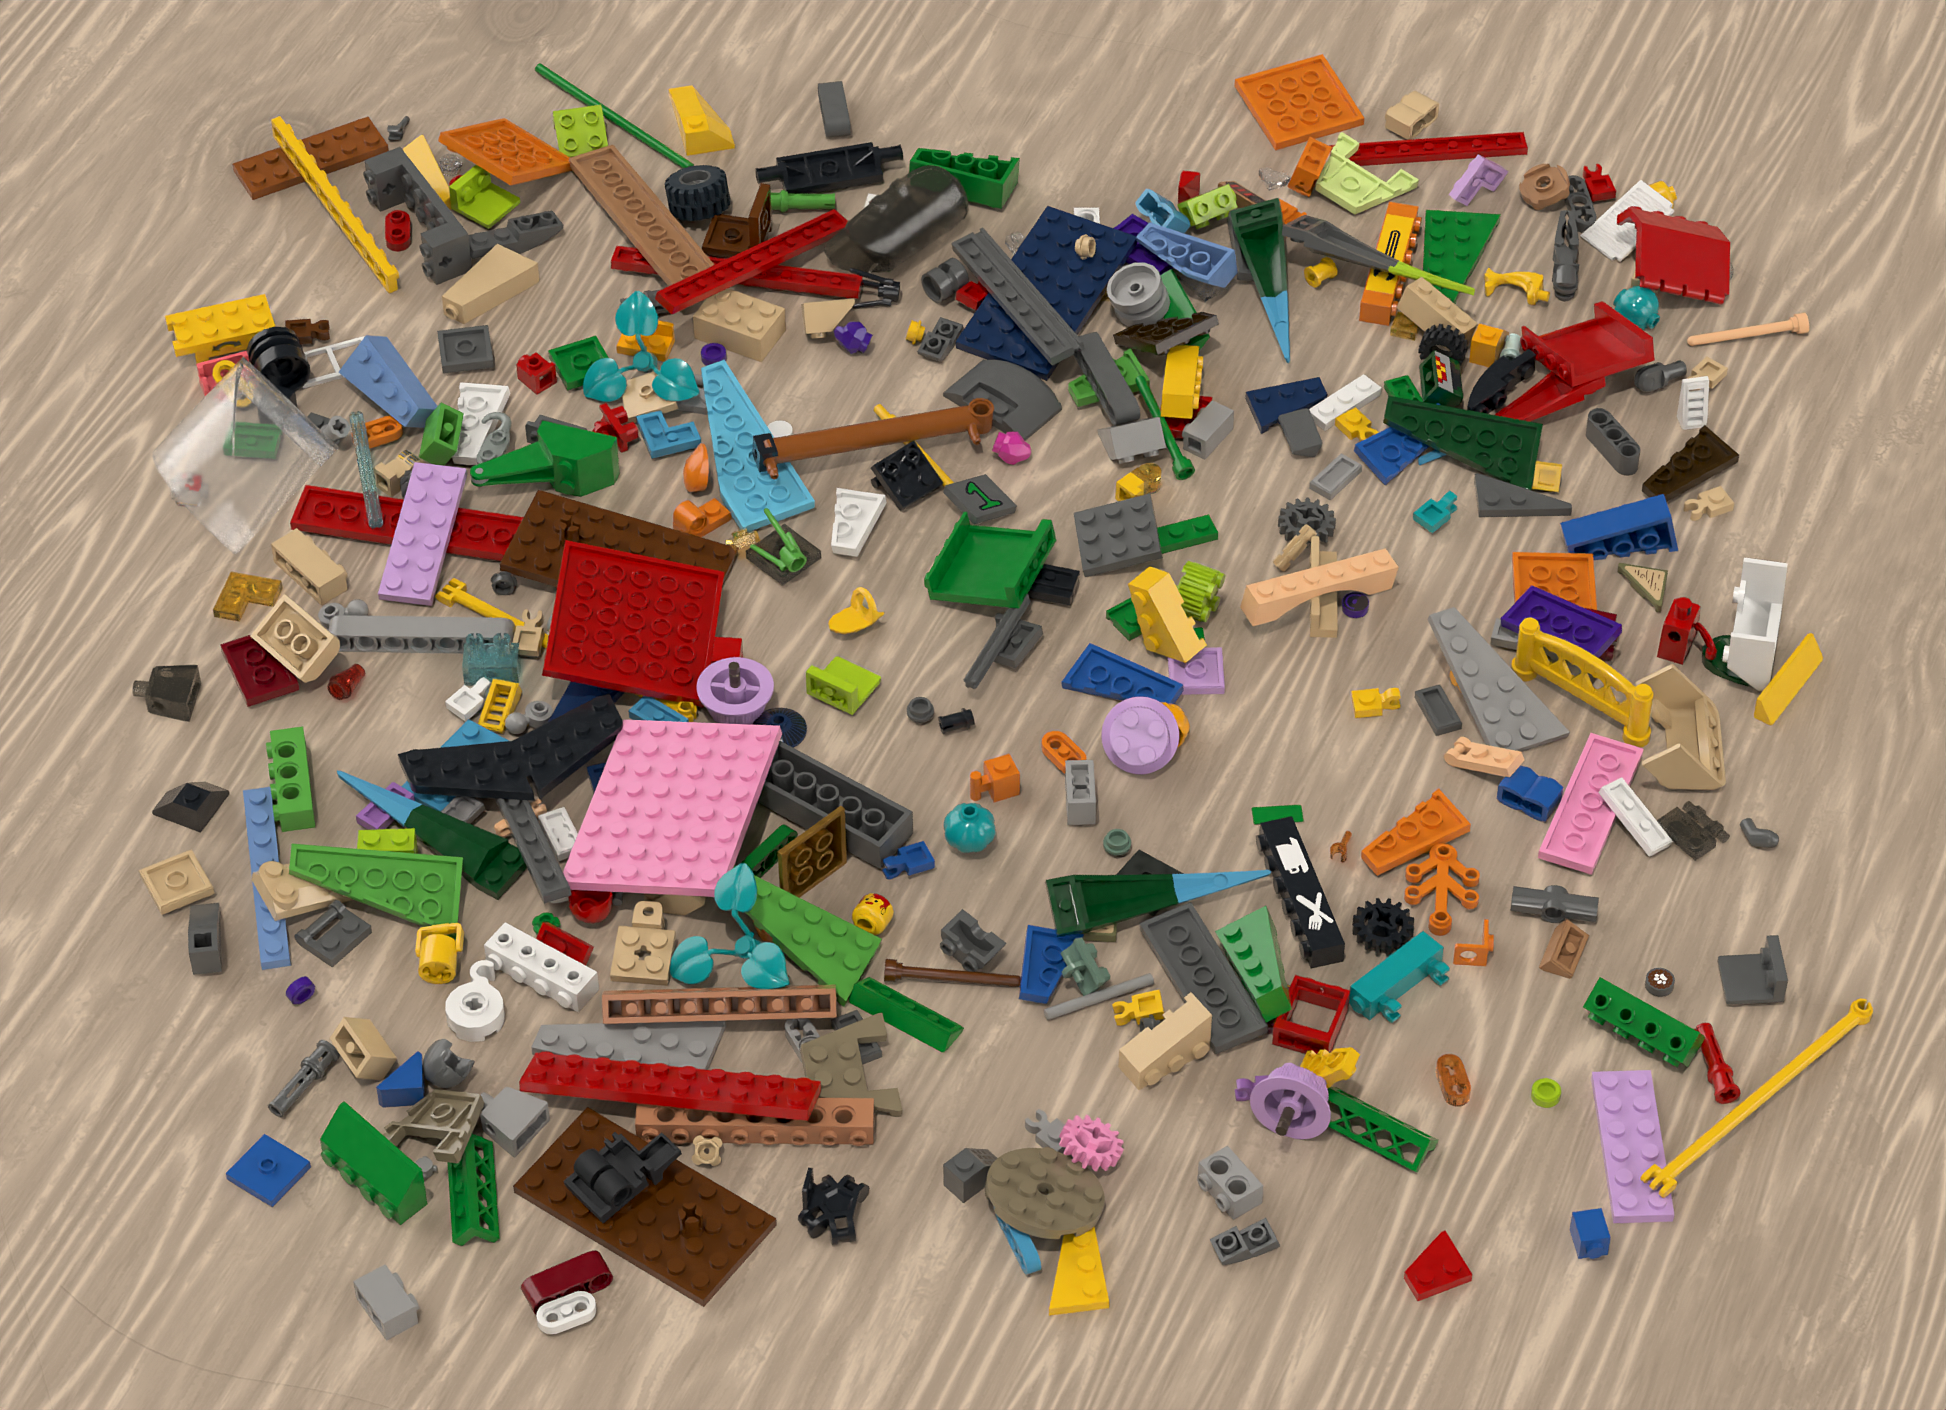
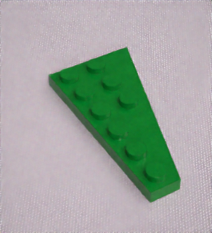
M1426 210L1423 271L1465 285L1468 277L1471 276L1480 260L1485 245L1490 241L1495 227L1500 223L1501 214ZM1432 285L1456 304L1460 292Z

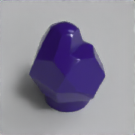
M849 322L845 327L837 326L834 330V336L839 344L851 354L856 353L857 350L864 353L873 336L867 332V329L861 322Z

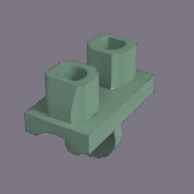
M1081 937L1076 938L1071 946L1060 953L1067 965L1061 973L1065 979L1073 977L1082 995L1085 996L1095 992L1111 976L1107 968L1097 966L1094 959L1097 957L1098 951L1094 944L1085 943Z

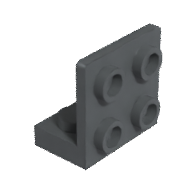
M1778 935L1766 937L1765 947L1760 948V954L1718 956L1717 962L1726 1004L1784 1002L1788 977Z

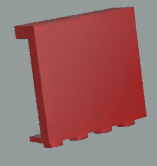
M1603 301L1594 304L1595 318L1540 336L1536 335L1526 326L1521 327L1522 337L1520 338L1522 349L1524 351L1530 349L1534 352L1537 361L1572 387L1655 361L1653 337Z

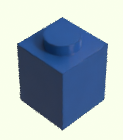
M1602 1208L1572 1212L1569 1230L1578 1259H1594L1608 1255L1611 1237Z

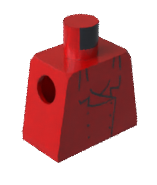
M1686 597L1673 600L1663 624L1657 653L1658 658L1683 665L1697 634L1694 624L1699 622L1700 605L1692 603ZM1676 632L1681 635V640L1679 641L1672 640L1675 638Z

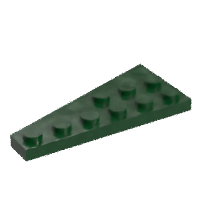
M1388 396L1383 420L1384 424L1497 480L1531 490L1543 424Z

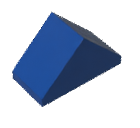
M419 1051L376 1087L380 1106L383 1108L413 1106L425 1097L423 1057Z

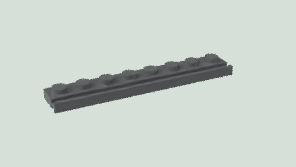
M983 227L980 228V232L976 234L972 232L951 243L956 255L1051 365L1074 355V351L1078 349L1081 351L1084 349L1083 341Z

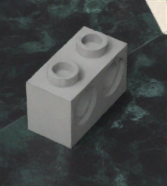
M1093 760L1065 761L1067 825L1095 824L1096 796Z
M1228 1146L1199 1162L1197 1176L1199 1186L1203 1191H1208L1215 1199L1218 1208L1222 1212L1226 1211L1233 1220L1262 1204V1183Z

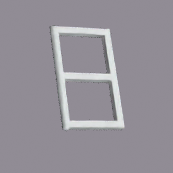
M365 336L304 352L307 358L327 353L335 373L309 379L303 386V389L345 378L339 373L340 368L333 351L360 344Z

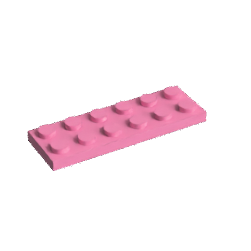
M1590 733L1540 847L1539 859L1592 875L1617 817L1598 792L1603 786L1621 777L1630 787L1642 759L1643 748Z

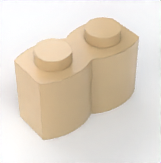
M1417 91L1406 94L1400 103L1391 106L1385 114V128L1407 140L1414 139L1423 128H1427L1437 119L1439 103Z

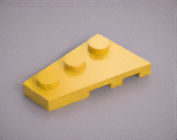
M1095 1227L1076 1237L1074 1233L1065 1234L1049 1306V1316L1109 1308L1108 1292Z

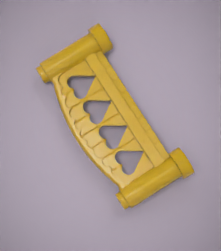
M1525 618L1521 622L1516 656L1512 660L1511 669L1522 681H1531L1539 674L1625 725L1622 739L1626 744L1642 748L1649 743L1651 736L1649 720L1653 701V691L1649 685L1639 684L1634 686L1619 672L1590 652L1566 640L1540 631V625L1534 618ZM1543 646L1548 651L1556 653L1559 660L1554 663L1550 662ZM1565 660H1568L1572 665L1578 666L1581 673L1576 676L1572 675ZM1588 673L1594 678L1600 679L1604 686L1599 689L1594 688ZM1610 686L1615 688L1616 691L1625 694L1627 699L1621 703L1616 701Z

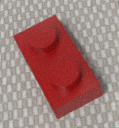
M549 922L542 923L536 937L537 940L585 966L594 948L589 943Z

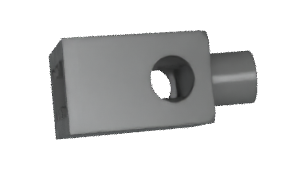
M510 1087L504 1088L495 1098L485 1092L481 1093L485 1103L480 1115L483 1131L514 1158L550 1121L548 1103L544 1100Z

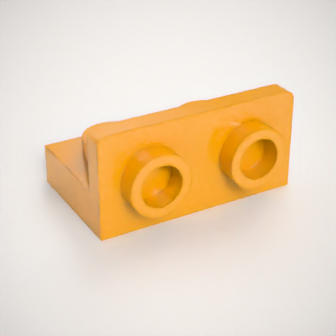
M658 320V326L654 334L650 336L641 335V339L647 347V352L653 353L658 361L665 362L674 345V324L671 322ZM621 334L616 346L617 353L635 356L636 353L641 351L636 335L626 336Z

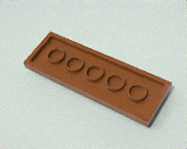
M369 117L358 119L302 139L306 152L314 156L318 168L324 170L326 174L389 151L388 144ZM281 147L232 164L234 173L252 200L306 182Z

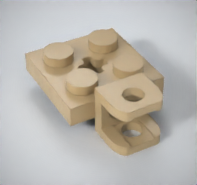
M639 901L634 909L633 927L618 926L610 973L611 981L668 986L670 963L676 939L675 930H664L665 923L661 903ZM646 909H651L654 911V913L649 914L644 913V911ZM641 951H647L651 955L646 956L644 960H639L637 954Z

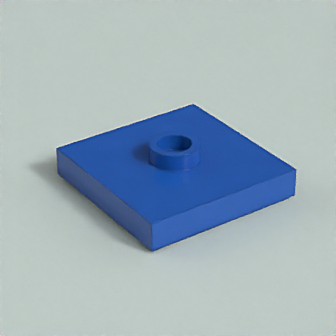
M264 1134L226 1172V1178L228 1181L273 1207L311 1168L309 1160Z

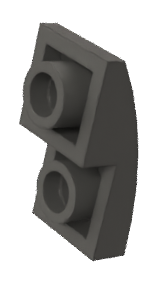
M940 317L933 331L927 332L917 351L918 354L941 362L956 345V340L964 330L963 324Z
M1266 1218L1240 1231L1237 1226H1234L1210 1239L1222 1265L1242 1262L1280 1247Z

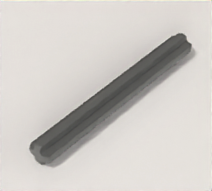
M1028 594L1019 609L1008 608L963 679L967 688L976 689L1030 604Z

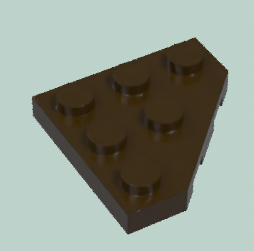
M1198 312L1191 315L1192 318L1178 319L1177 316L1157 321L1158 325L1149 324L1144 326L1143 323L1135 324L1113 334L1117 345L1125 346L1128 349H1138L1141 352L1154 353L1159 356L1168 353L1169 349L1176 345L1180 346L1189 343L1192 337L1209 333L1211 328L1219 325L1217 315Z

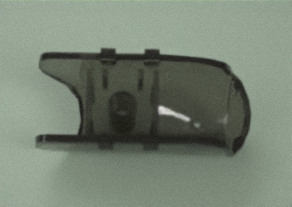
M935 165L919 167L901 179L897 178L889 185L886 191L872 198L864 209L850 219L846 226L825 244L824 252L830 262L842 270L849 271L850 268H855L868 273L890 272L951 231L965 219L969 211L966 191L960 180L947 170Z

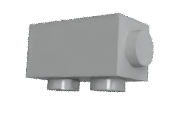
M1212 400L1206 408H1202L1198 412L1197 417L1191 424L1188 423L1184 427L1182 437L1184 438L1183 449L1205 460L1233 430L1234 410Z

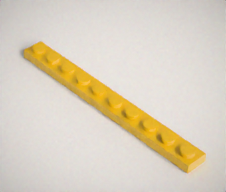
M281 116L271 119L273 137L386 291L389 294L397 291V279H399L397 268L389 264L383 249H378L372 234L366 233L360 218H355L352 214L349 203L347 201L344 202L340 197L337 187L329 183L327 174L324 170L318 168L314 156L306 152L303 141L295 137L291 125L286 124Z

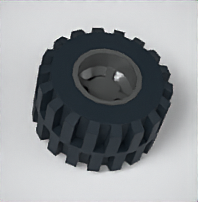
M711 165L690 166L672 173L665 180L669 211L679 220L698 221L714 217V215L723 213L731 204L725 171L719 167Z

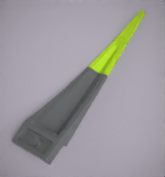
M1303 215L1283 225V236L1290 237V240L1293 242H1304V247L1312 253L1413 280L1423 277L1432 285L1474 296V288L1430 274L1392 258L1352 237L1326 220Z

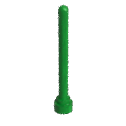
M1142 375L1137 376L1135 382L1152 417H1160L1165 444L1173 459L1172 471L1176 479L1184 480L1191 477L1195 473L1191 460L1182 455L1165 418L1161 417V410L1145 377Z

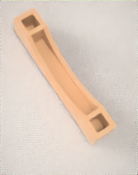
M1386 548L1246 585L1240 608L1252 626L1275 621L1299 604L1326 593L1354 590L1371 595L1392 589L1399 567Z

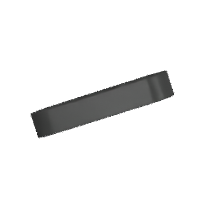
M1571 175L1568 176L1570 194L1564 201L1567 210L1574 211L1577 231L1584 233L1595 223L1597 216L1584 179ZM1574 202H1582V203H1584L1585 205H1584V206H1576V205H1574L1573 203H1574Z

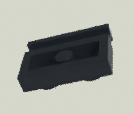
M1043 564L1027 594L1029 598L1070 605L1080 578V571Z

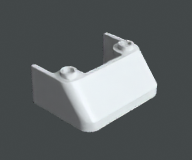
M1744 558L1740 587H1734L1732 603H1738L1734 630L1731 632L1730 646L1725 645L1722 662H1728L1727 668L1757 691H1763L1770 683L1788 563Z

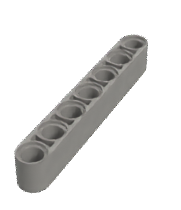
M339 615L330 619L328 631L340 640L339 652L507 654L511 652L515 624L507 618Z

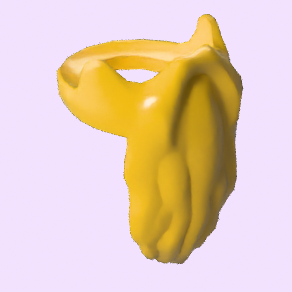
M858 587L852 593L851 606L833 615L828 623L830 631L839 634L858 632L872 626L884 615V612L877 611L875 601L867 589ZM864 597L868 603L869 609L863 606Z

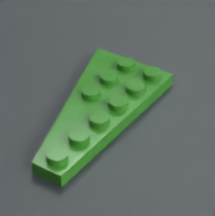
M291 844L290 875L423 927L458 923L463 857ZM451 933L447 936L456 939L457 933Z

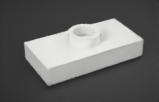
M565 807L538 815L539 824L558 861L569 858L578 833Z

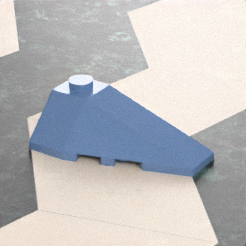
M1150 222L1136 237L1137 242L1186 277L1225 288L1238 273L1234 249Z

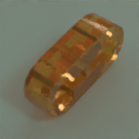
M1453 1054L1442 1055L1437 1060L1436 1077L1443 1097L1448 1104L1461 1107L1469 1102L1471 1085L1466 1070L1458 1056ZM1446 1066H1449L1451 1070H1454L1453 1075H1450L1449 1069L1445 1068ZM1456 1085L1458 1092L1462 1094H1457L1456 1091H1453V1086Z

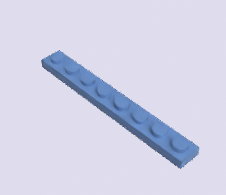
M270 787L243 790L251 874L259 871L260 866L265 862H279ZM252 882L262 970L291 966L286 918L277 921L273 919Z

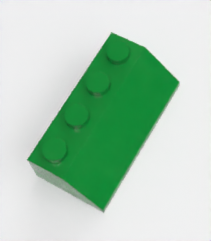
M345 1101L339 1104L320 1138L323 1161L329 1167L334 1166L340 1171L342 1178L348 1184L353 1183L358 1187L360 1193L367 1201L376 1203L386 1218H392L399 1225H402L428 1205L422 1169Z

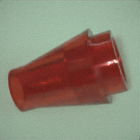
M353 664L350 668L332 676L327 685L329 693L338 700L349 698L365 676L364 668L359 664Z

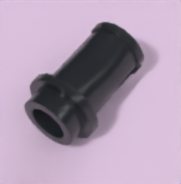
M962 708L961 712L938 717V721L941 722L939 726L942 734L964 727L970 729V726L975 725L971 709L966 710Z

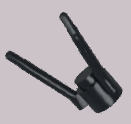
M855 268L849 269L853 274L877 281L863 280V285L879 288L878 297L883 298L882 300L855 303L852 308L881 305L891 306V301L898 302L900 282Z

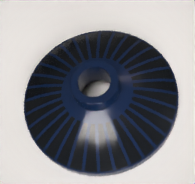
M788 708L768 709L758 719H755L752 724L780 726L782 731L780 741L793 748L804 740L807 733L805 719L798 712Z

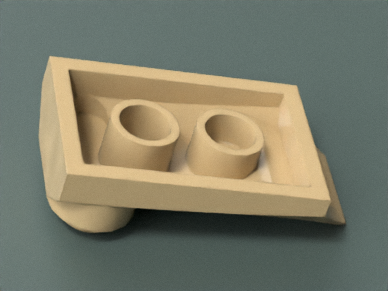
M283 594L250 635L305 683L316 680L340 649V640L337 636L328 631L286 594Z
M268 861L260 866L259 871L252 874V882L275 921L328 907L334 900H338L341 903L353 900L290 875V863L282 865L279 862Z

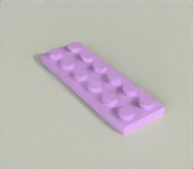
M414 463L378 591L379 600L432 606L467 478L466 468Z
M1651 1070L1592 1072L1591 1082L1613 1223L1673 1222L1674 1209L1671 1193L1662 1198L1658 1193L1663 1185L1655 1191L1649 1187L1655 1178H1652L1647 1183L1640 1180L1642 1174L1652 1165L1656 1164L1661 1169L1666 1166Z

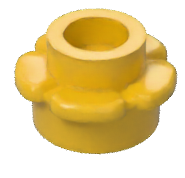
M911 320L907 331L906 340L912 341L913 345L916 340H922L925 327L921 326V320L919 322Z

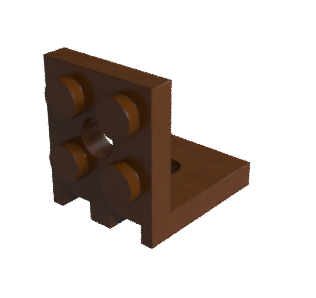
M760 183L748 218L724 214L712 217L702 244V250L706 255L730 258L768 240V232H772L773 229L770 184Z

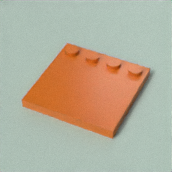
M1323 54L1235 79V88L1275 150L1307 142L1309 137L1317 139L1364 125V116Z
M505 118L440 132L438 142L447 146L449 151L460 154L510 186L572 171L569 162L570 157Z

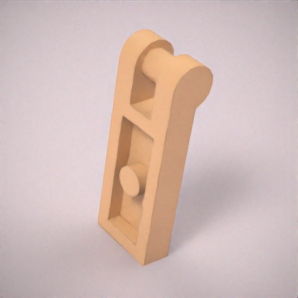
M1459 737L1454 743V748H1450L1444 754V760L1450 766L1504 777H1511L1524 761L1521 751L1474 743L1466 737Z

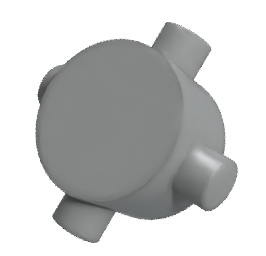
M423 1156V1158H419L415 1162L422 1169L424 1180L431 1177L434 1171H437V1165H433L427 1156Z

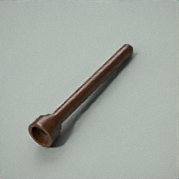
M897 959L885 960L884 982H896V980H901L902 977L1019 987L1021 976L903 966V963H898Z

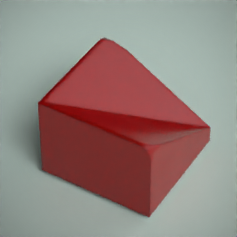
M1184 170L1181 172L1178 186V204L1199 195V172Z

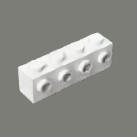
M504 923L484 944L486 960L493 962L495 970H501L510 975L515 981L527 984L534 988L537 993L549 996L565 1008L569 1007L579 1013L599 990L598 974L595 970L507 923Z

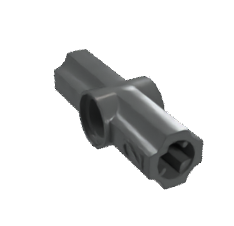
M1558 885L1547 886L1544 890L1513 886L1510 911L1541 915L1543 920L1550 923H1560L1565 918L1596 922L1599 897L1569 894L1564 887Z

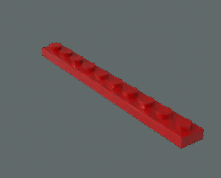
M833 209L657 291L655 300L673 315L848 232L851 223L837 210Z
M616 246L611 259V269L658 274L637 248ZM708 257L714 265L726 260L723 258ZM776 265L738 284L858 299L863 285V277L855 274Z

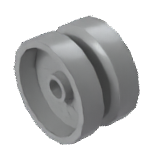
M1147 263L1126 265L1116 271L1108 282V297L1114 306L1118 319L1125 326L1130 327L1143 323L1144 326L1155 324L1164 317L1169 309L1170 298L1168 291L1163 284L1159 271L1153 265Z

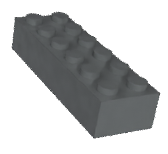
M779 741L758 803L806 829H809L839 806L845 808L846 851L881 869L884 866L883 859L893 856L898 848L913 834V811Z

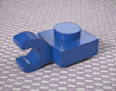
M921 841L898 848L897 856L883 859L886 868L882 869V872L886 879H893L904 870L910 876L935 868V860L925 842Z

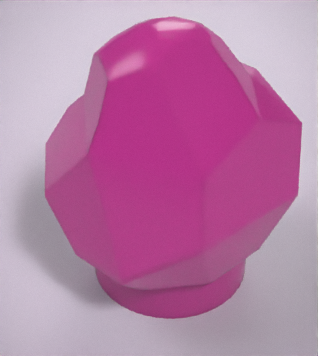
M1018 432L998 433L992 451L998 453V456L1004 462L1014 465L1030 457L1031 447Z

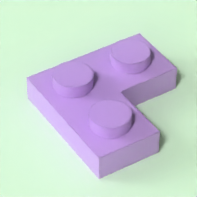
M1478 154L1470 162L1463 176L1454 184L1449 195L1454 200L1468 206L1482 186L1494 192L1508 171L1499 164Z

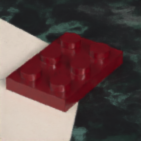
M250 635L220 644L221 652L247 707L299 690V684L295 675Z

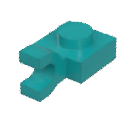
M1448 491L1438 502L1431 498L1413 512V520L1431 533H1434L1450 520L1451 514L1457 510V506L1453 504L1457 500V495Z

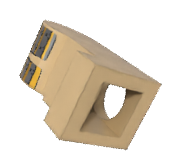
M404 450L395 460L393 459L386 465L381 462L373 467L375 485L392 498L401 491L400 481L404 477L405 471H412L415 462H425L411 451Z

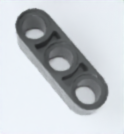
M843 82L818 83V98L826 137L851 135L850 118Z
M1603 408L1592 409L1588 413L1587 439L1619 474L1626 476L1635 474L1639 465L1640 446L1609 411Z

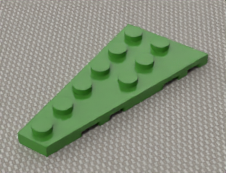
M754 875L757 885V897L752 909L745 913L754 920V925L760 931L765 930L773 938L772 942L778 945L800 968L808 970L819 980V985L836 984L837 1002L844 1007L850 998L854 984L860 981L878 950L882 939Z

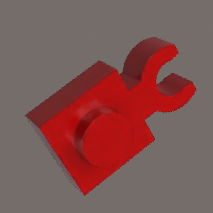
M1596 164L1595 171H1590L1587 166H1584L1583 178L1585 179L1591 201L1616 198V189L1609 174L1602 175V166Z
M979 280L977 284L970 281L956 292L955 300L977 310L989 292Z

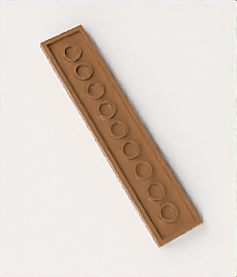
M614 145L569 158L572 171L668 286L714 265Z

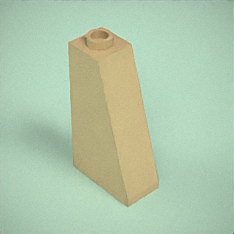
M499 244L495 245L442 296L444 315L462 324H466L536 285L539 282L538 263Z

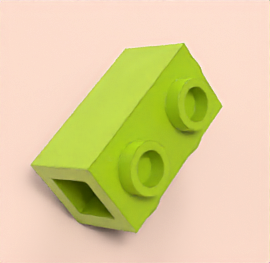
M1229 184L1217 187L1177 204L1179 212L1183 213L1189 219L1190 225H1195L1196 229L1209 225V219L1216 217L1217 221L1228 217L1231 210L1238 208L1235 192L1230 188Z

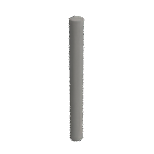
M1151 973L1046 1008L1044 1009L1046 1019L1050 1020L1153 985L1154 979Z

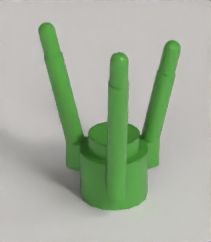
M765 508L764 513L785 543V546L779 552L780 560L754 544H751L750 548L776 564L781 571L788 569L790 572H796L800 570L807 561L805 555L801 552L790 532L785 534L770 510Z

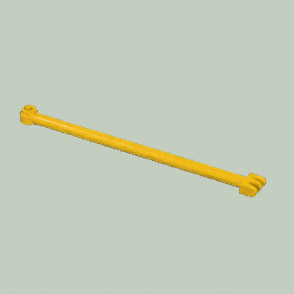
M452 578L449 581V585H445L442 591L435 595L439 602L450 608L457 602L484 617L510 619L514 622L515 629L516 625L524 626L525 624L523 621L468 594L466 584L456 578ZM546 633L542 642V647L547 648L549 636ZM654 698L688 718L689 722H694V719H697V708L693 702L680 701L678 703Z
M1862 998L1852 1002L1847 1015L1664 1168L1661 1169L1654 1164L1642 1174L1640 1180L1647 1183L1652 1178H1655L1649 1187L1655 1191L1663 1185L1658 1194L1662 1198L1668 1196L1676 1189L1677 1181L1674 1179L1855 1026L1865 1025L1870 1022L1873 1014L1871 1003H1867V1000Z

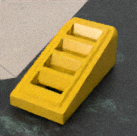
M498 679L492 680L478 721L479 725L492 732L504 734L506 730L505 720L509 714L515 711L522 694L519 683ZM500 694L507 695L508 699L501 698L499 696ZM496 703L506 704L505 707L495 706ZM492 711L501 712L503 714L502 716H499L491 713ZM490 719L500 721L499 725L487 723V721Z

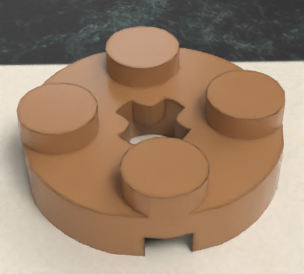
M1549 164L1537 165L1523 175L1524 180L1522 184L1521 182L1519 184L1523 200L1527 204L1532 205L1535 210H1542L1546 206L1553 205L1560 200L1566 199L1570 194V181L1567 172L1559 165H1557V168L1550 167Z

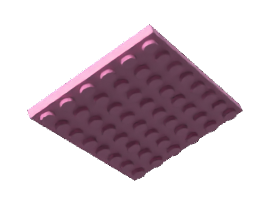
M623 720V728L616 737L563 871L570 889L715 897L714 892L717 882L725 873L733 869L782 736L780 726Z

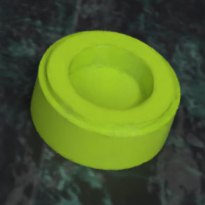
M1542 1078L1534 1082L1531 1090V1099L1536 1105L1543 1108H1551L1559 1103L1561 1087L1555 1080Z

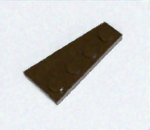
M1704 425L1699 429V434L1694 438L1691 437L1680 452L1676 451L1666 465H1662L1643 483L1642 492L1648 497L1664 494L1666 502L1738 463L1739 454Z

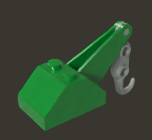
M492 412L484 416L481 422L486 424L491 419H498L502 424L497 430L487 436L477 454V465L470 469L471 483L477 487L550 482L556 492L582 497L615 485L620 475L617 437L542 421L537 430L538 442L505 454L510 445L509 431L512 422L505 413Z

